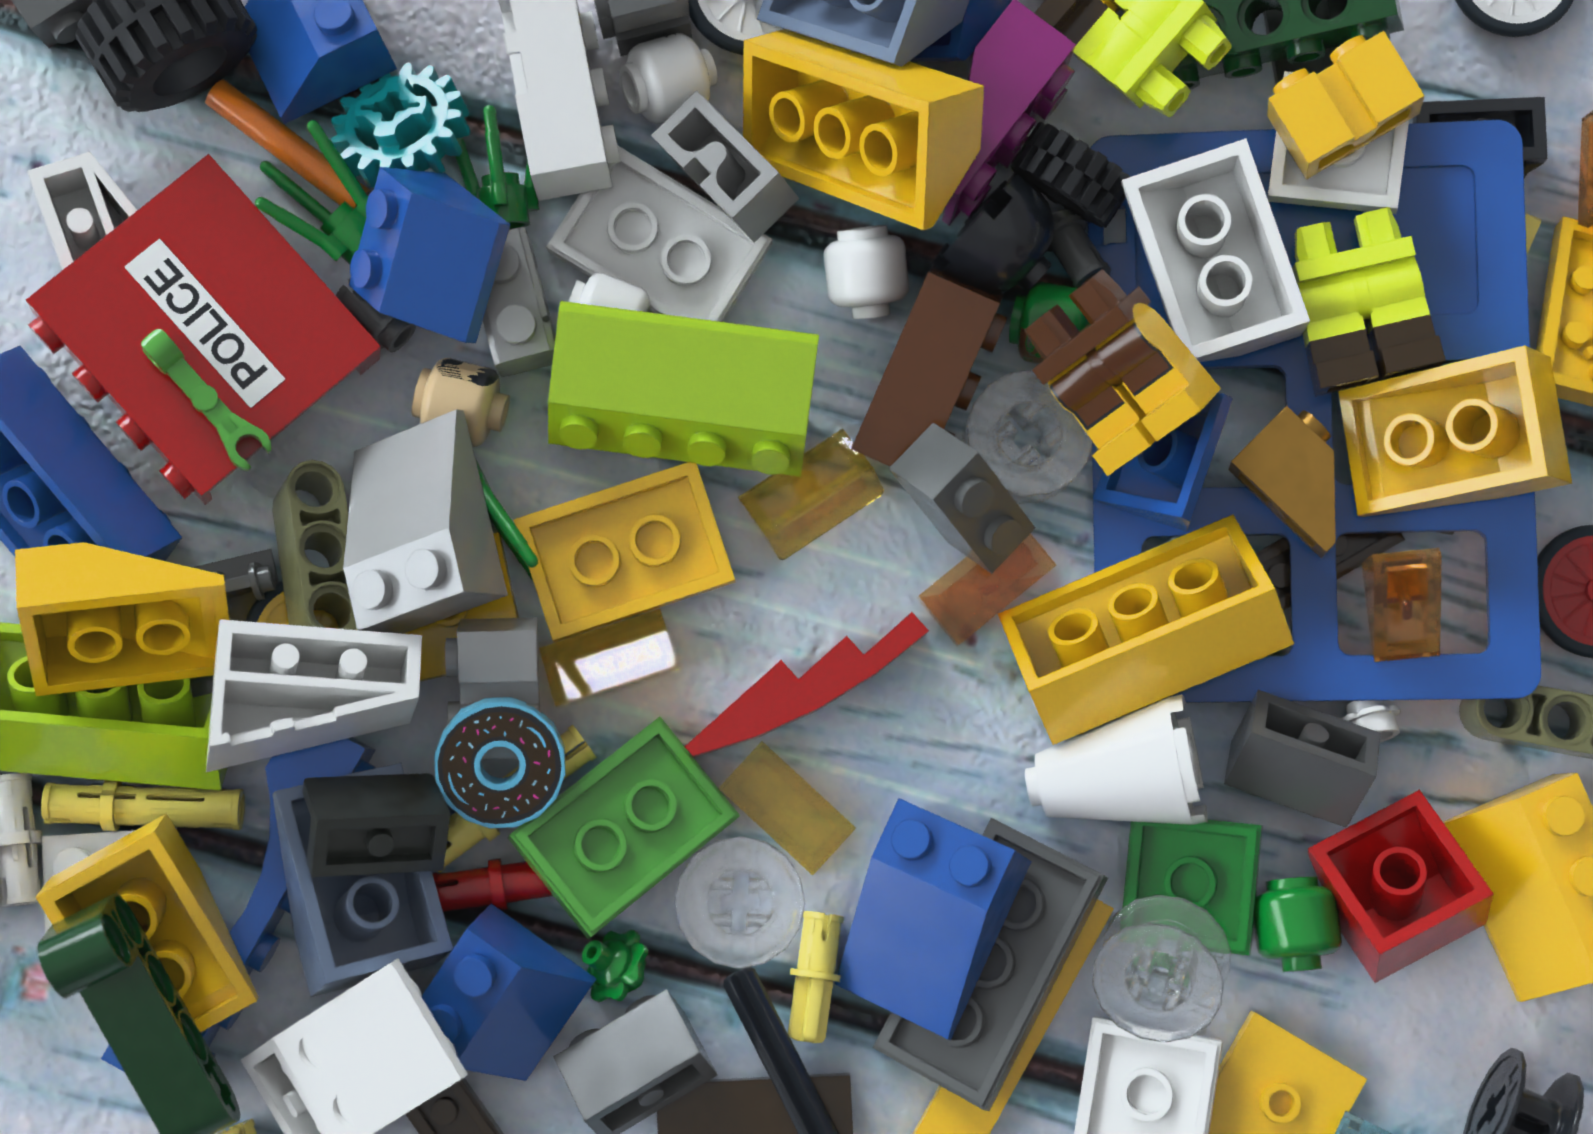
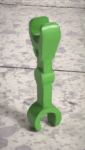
M155 329L142 340V350L148 359L163 374L167 373L192 401L193 407L198 412L203 413L217 429L228 457L234 466L243 471L251 469L248 462L240 457L236 451L238 442L243 438H255L268 454L271 452V441L268 435L262 429L232 413L219 399L216 390L207 385L184 360L185 356L162 329Z

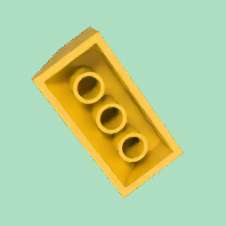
M785 29L744 40L743 137L782 177L923 231L934 226L981 150L983 85L910 61L900 67Z
M1234 514L998 613L1026 686L1052 745L1083 734L1097 726L1294 645L1275 587Z

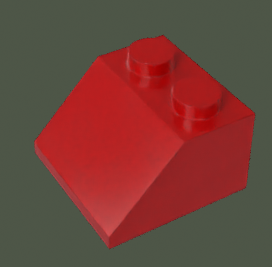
M1420 790L1308 848V856L1321 886L1330 889L1335 897L1341 933L1374 983L1487 923L1494 893Z

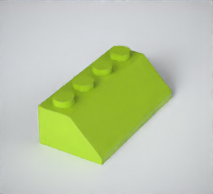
M561 301L558 311L548 397V444L568 446L579 450L593 449L631 454L640 458L654 457L692 462L702 466H722L753 470L770 475L783 474L801 477L819 335Z
M0 622V771L221 791L228 767L206 772L212 693L193 698L190 678L36 696L20 624Z

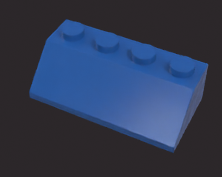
M21 346L1 353L0 540L14 557L16 549L85 542L166 561L182 539V536L173 527L167 515L157 508L131 477L128 469L113 456L91 430L86 419L75 411L53 385L47 373L36 365Z

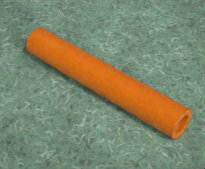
M226 80L218 81L211 88L205 99L207 106L338 205L346 201L354 209L357 207L323 153ZM358 181L369 197L372 190Z

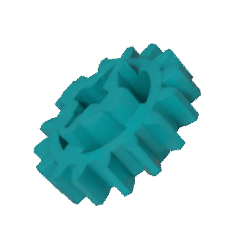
M405 63L400 70V74L397 76H391L389 73L380 77L379 81L373 85L368 83L360 87L361 94L357 98L342 97L340 103L346 114L332 117L331 120L337 132L331 138L333 144L354 176L361 175L366 185L371 188L376 184L380 167L425 171L431 168L434 172L443 173L445 167L441 159L445 155L460 156L462 149L456 138L468 136L471 131L465 120L470 115L460 91H457L452 78L449 75L439 78L435 68L430 65L423 69L419 75H416L411 63Z

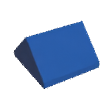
M1217 393L1200 412L1157 442L1155 441L1150 447L1109 476L1102 471L1093 500L1187 532L1233 398L1223 393Z

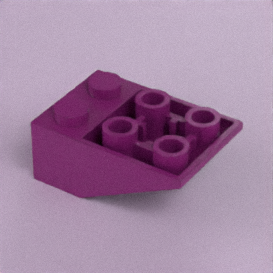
M1012 0L974 50L967 80L984 86L981 150L944 208L942 221L948 226L951 225L960 212L970 217L977 210L992 188L989 184L997 173L995 167L998 163L1007 169L1011 166L1029 138L1027 135L1036 123L1034 117L1038 115L1046 120L1053 113L1067 93L1068 89L1065 87L1075 73L1068 65L1076 44L1017 0Z

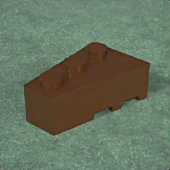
M934 266L929 270L852 445V450L891 467L932 423L944 429L954 406L967 411L982 377L970 371L980 348L991 353L993 352L1008 317L996 313L1004 294L995 295L953 278Z

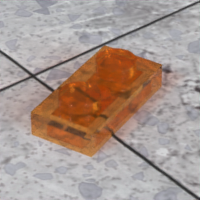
M1030 533L992 574L970 558L965 557L922 592L917 599L953 643L959 646L1052 570L1056 563Z

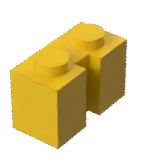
M1384 31L1367 41L1363 35L1349 39L1330 54L1329 58L1333 62V65L1318 74L1315 71L1309 74L1305 68L1297 70L1283 78L1272 89L1275 95L1268 98L1267 117L1306 180L1420 114L1425 95Z

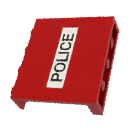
M207 154L26 299L31 311L37 317L28 324L35 335L53 354L64 348L80 365V367L72 372V375L97 403L107 396L124 414L115 423L140 451L151 444L167 462L159 470L167 482L183 499H186L194 492L204 505L212 500L210 491L233 473L237 467L230 461L217 429L203 413L198 412L193 407L192 401L167 373L163 374L144 354L141 342L155 329H162L185 356L184 360L207 385L216 390L219 399L232 413L262 429L268 435L270 441L352 372L357 370L362 375L380 360L381 346L210 154ZM246 437L238 442L236 451L240 457L247 461L262 448V445L255 438Z

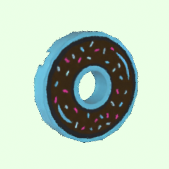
M512 697L484 698L462 708L444 728L434 755L435 781L446 803L465 820L490 829L518 827L539 817L557 798L565 777V746L554 722L542 711L540 713L534 707L526 705L527 702ZM505 747L511 749L517 755L519 767L512 775L505 778H497L484 770L481 759L489 749Z

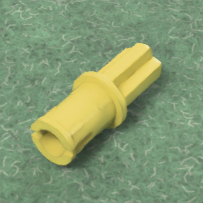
M803 911L802 917L804 921L797 969L790 968L789 974L796 977L788 1035L796 1041L822 1043L826 1038L833 981L840 982L841 975L835 974L841 924L844 921V916Z

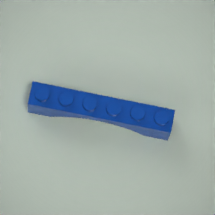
M353 737L272 756L265 768L270 796L268 845L261 875L247 907L229 932L248 975L251 974L253 969L258 972H262L280 943V938L273 933L285 911L291 914L272 794L277 790L303 785L305 778L339 777L376 768L369 763L376 750ZM242 1010L201 1032L208 1047H210L220 1027L229 1030L238 1019ZM108 1045L101 1059L124 1072L111 1047Z

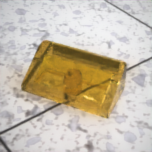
M843 428L804 453L801 477L783 474L771 475L738 497L780 560L790 557L884 493V489L873 466L863 454L851 449L854 442Z
M661 609L539 648L555 706L559 709L680 669Z

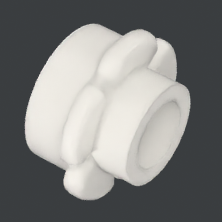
M1353 701L1345 706L1347 715L1341 719L1380 732V743L1392 739L1400 733L1395 716L1399 715L1401 711L1397 705H1388L1386 707L1384 701Z

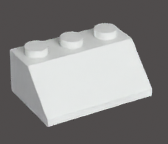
M1247 139L1122 180L1121 184L1170 327L1199 362L1241 356L1302 335L1310 319Z

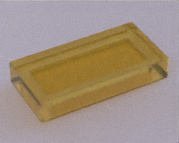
M763 741L758 744L719 787L727 797L812 875L818 871L856 829L854 825Z

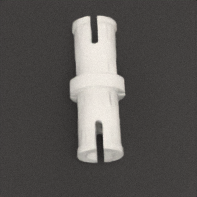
M30 773L0 775V907L39 903L35 897L41 890L37 845L42 844V830H36L32 803V774Z

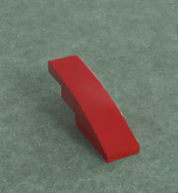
M911 612L865 654L845 636L799 679L780 660L684 747L693 757H699L759 738L810 715L874 677L923 638L929 630Z

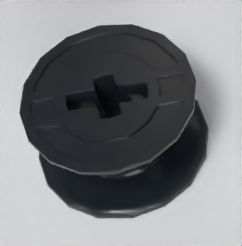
M1510 1048L1498 1057L1478 1088L1467 1116L1463 1134H1577L1584 1102V1087L1580 1076L1566 1073L1556 1079L1543 1096L1524 1088L1527 1069L1524 1054L1518 1049Z

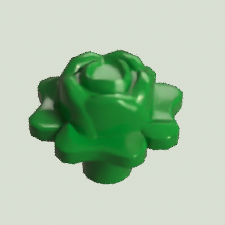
M630 929L625 933L619 934L611 930L604 936L602 943L593 940L584 947L582 961L589 966L587 972L597 978L590 992L591 999L599 1003L608 998L618 1002L623 1001L627 993L636 990L642 985L648 948L640 943V935L637 931Z

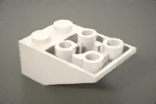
M399 958L276 1035L240 1060L284 1134H374L468 1075L457 1057L452 1042L442 1032L424 1002L419 987L409 977Z

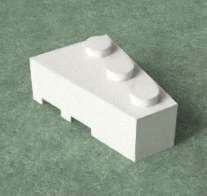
M498 0L505 29L503 37L506 53L509 55L516 90L515 99L524 145L538 201L613 187L609 164L619 163L620 156L613 124L601 126L598 107L607 106L610 103L603 68L590 69L587 51L599 49L592 11L580 13L577 0Z

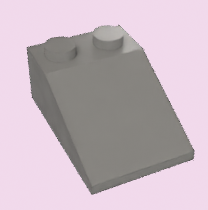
M456 409L354 451L343 570L357 630L404 634L508 595L463 410Z

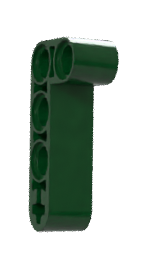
M114 893L51 925L37 946L38 959L48 982L58 995L64 999L77 993L81 994L159 1134H215L240 1120V1109L229 1082L133 911L123 897Z

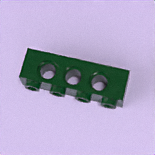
M1203 0L1216 17L1217 21L1215 23L1220 27V30L1232 47L1223 59L1209 71L1187 54L1172 73L1191 90L1200 85V78L1224 73L1226 78H1243L1262 71L1263 63L1287 58V62L1291 64L1315 61L1326 55L1325 49L1340 46L1358 35H1363L1367 41L1384 31L1390 40L1391 33L1404 31L1399 0H1347V5L1339 16L1325 20L1315 16L1316 8L1321 0ZM1268 10L1283 12L1282 22L1274 32L1266 35L1253 33V24L1261 13Z

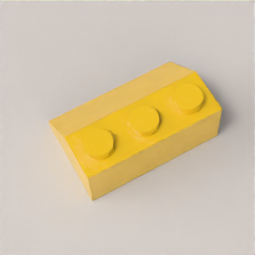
M1578 773L1549 775L1443 821L1494 893L1487 923L1483 926L1516 1000L1523 1002L1593 983V806Z

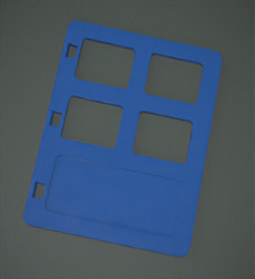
M1502 120L1409 123L1398 210L1393 216L1400 229L1401 238L1412 236L1416 253L1415 259L1421 273L1428 309L1435 334L1440 337L1446 361L1444 363L1464 361L1525 345L1530 347L1523 143L1519 131L1512 124ZM1276 130L1112 135L1100 138L1091 146V149L1105 155L1109 162L1117 164L1123 169L1122 172L1132 177L1247 139L1268 199ZM1125 198L1119 209H1125L1126 242L1104 245V227H1098L1092 222H1088V237L1104 262H1107L1110 266L1111 273L1109 276L1121 287L1125 294L1128 295L1139 286L1151 301L1148 306L1153 308L1170 326L1127 198ZM1269 202L1292 268L1296 262L1295 232L1300 227L1330 222L1337 253L1360 248L1353 220L1355 216L1366 211ZM1364 320V325H1365V329H1366V333H1367V337H1368V342H1369L1370 350H1372L1371 343H1370V339H1369V335H1368V330H1367V326H1366V322H1365V320ZM1303 334L1241 356L1200 362L1205 370L1276 368L1280 370L1285 378V406L1290 408L1297 416L1303 410L1314 416L1330 433L1331 438L1326 443L1333 449L1332 394L1317 397L1314 395ZM1092 442L1093 455L1098 450V448ZM1092 456L1094 497L1103 470ZM1335 478L1336 540L1343 534L1473 531L1483 537L1485 543L1488 645L1482 653L1347 655L1342 652L1338 644L1336 543L1320 558L1247 487L1202 488L1187 532L1093 500L1094 573L1142 553L1144 542L1150 538L1180 537L1234 514L1245 536L1278 535L1285 538L1289 544L1291 636L1294 645H1291V650L1284 656H1266L1265 658L1255 660L1212 678L1205 683L1172 695L1182 694L1186 703L1252 702L1257 690L1292 702L1518 699L1531 694L1540 683L1541 646L1535 492L1505 498L1360 517L1357 515L1353 484H1342Z

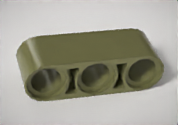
M316 460L304 461L291 470L277 492L272 506L289 625L326 628L316 620L313 612L314 610H324L336 619L338 629L356 630L357 627L343 570L348 523V507L344 484L340 474L327 463ZM302 490L313 494L318 500L320 507H312L303 503L298 498L296 491ZM304 550H316L327 559L329 567L323 568L312 564L306 557Z
M1538 685L1531 694L1525 697L1503 699L1507 707V716L1505 722L1500 727L1493 726L1487 720L1484 714L1486 699L1461 700L1459 706L1461 722L1464 728L1475 737L1488 741L1593 759V695ZM1554 705L1561 706L1569 717L1570 726L1563 738L1556 737L1548 726V715Z

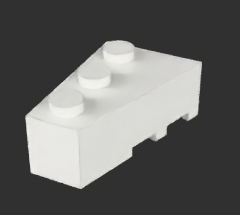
M91 152L27 171L62 270L137 211Z
M220 619L215 651L206 772L409 724L419 699L422 635Z

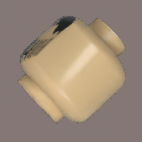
M443 358L432 369L423 368L414 391L412 416L420 418V423L422 424L456 409L463 410L472 447H477L486 440L490 430L502 431L509 410L510 395L500 393L499 375L494 369L453 358Z

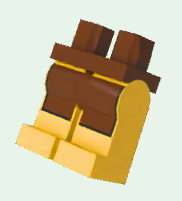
M1102 269L1069 295L1088 320L1089 324L1079 331L1061 307L1056 304L1024 331L1043 358L1032 371L1043 385L1048 382L1055 399L1065 410L1073 414L1098 448L1092 456L1105 474L1109 476L1150 447L1155 441L1157 442L1200 412L1221 388L1166 321L1153 308L1148 306L1151 301L1143 290L1138 286L1126 295L1121 287Z

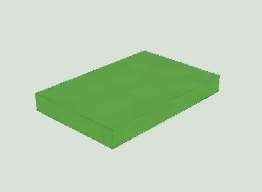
M658 717L560 794L539 817L522 824L509 834L507 838L587 939H590L733 823L740 815L664 720Z

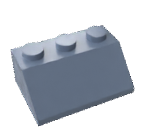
M763 0L757 20L902 67L961 23L969 0Z

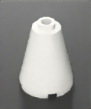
M1181 694L1167 697L1036 753L1035 767L1025 769L1027 792L1032 807L1042 805L1046 816L1054 818L1188 825L1208 822L1206 805L1193 806V802L1200 801L1198 789L1204 788L1191 720L1190 717L1177 719L1175 713L1184 710L1186 705L1184 696Z

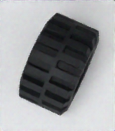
M95 0L80 18L77 24L79 28L76 31V39L114 102L122 110L128 112H146L169 107L207 90L223 79L242 61L257 38V27L241 0Z

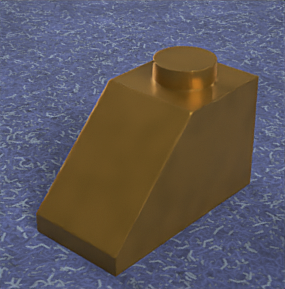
M1285 406L1231 461L1228 470L1322 558L1336 543L1334 450L1326 443L1331 438V435L1307 411L1303 410L1297 416L1290 408Z

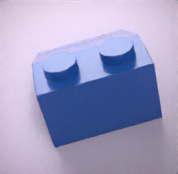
M898 798L872 854L837 975H841L840 982H835V985L951 1040L1032 861L1012 848Z

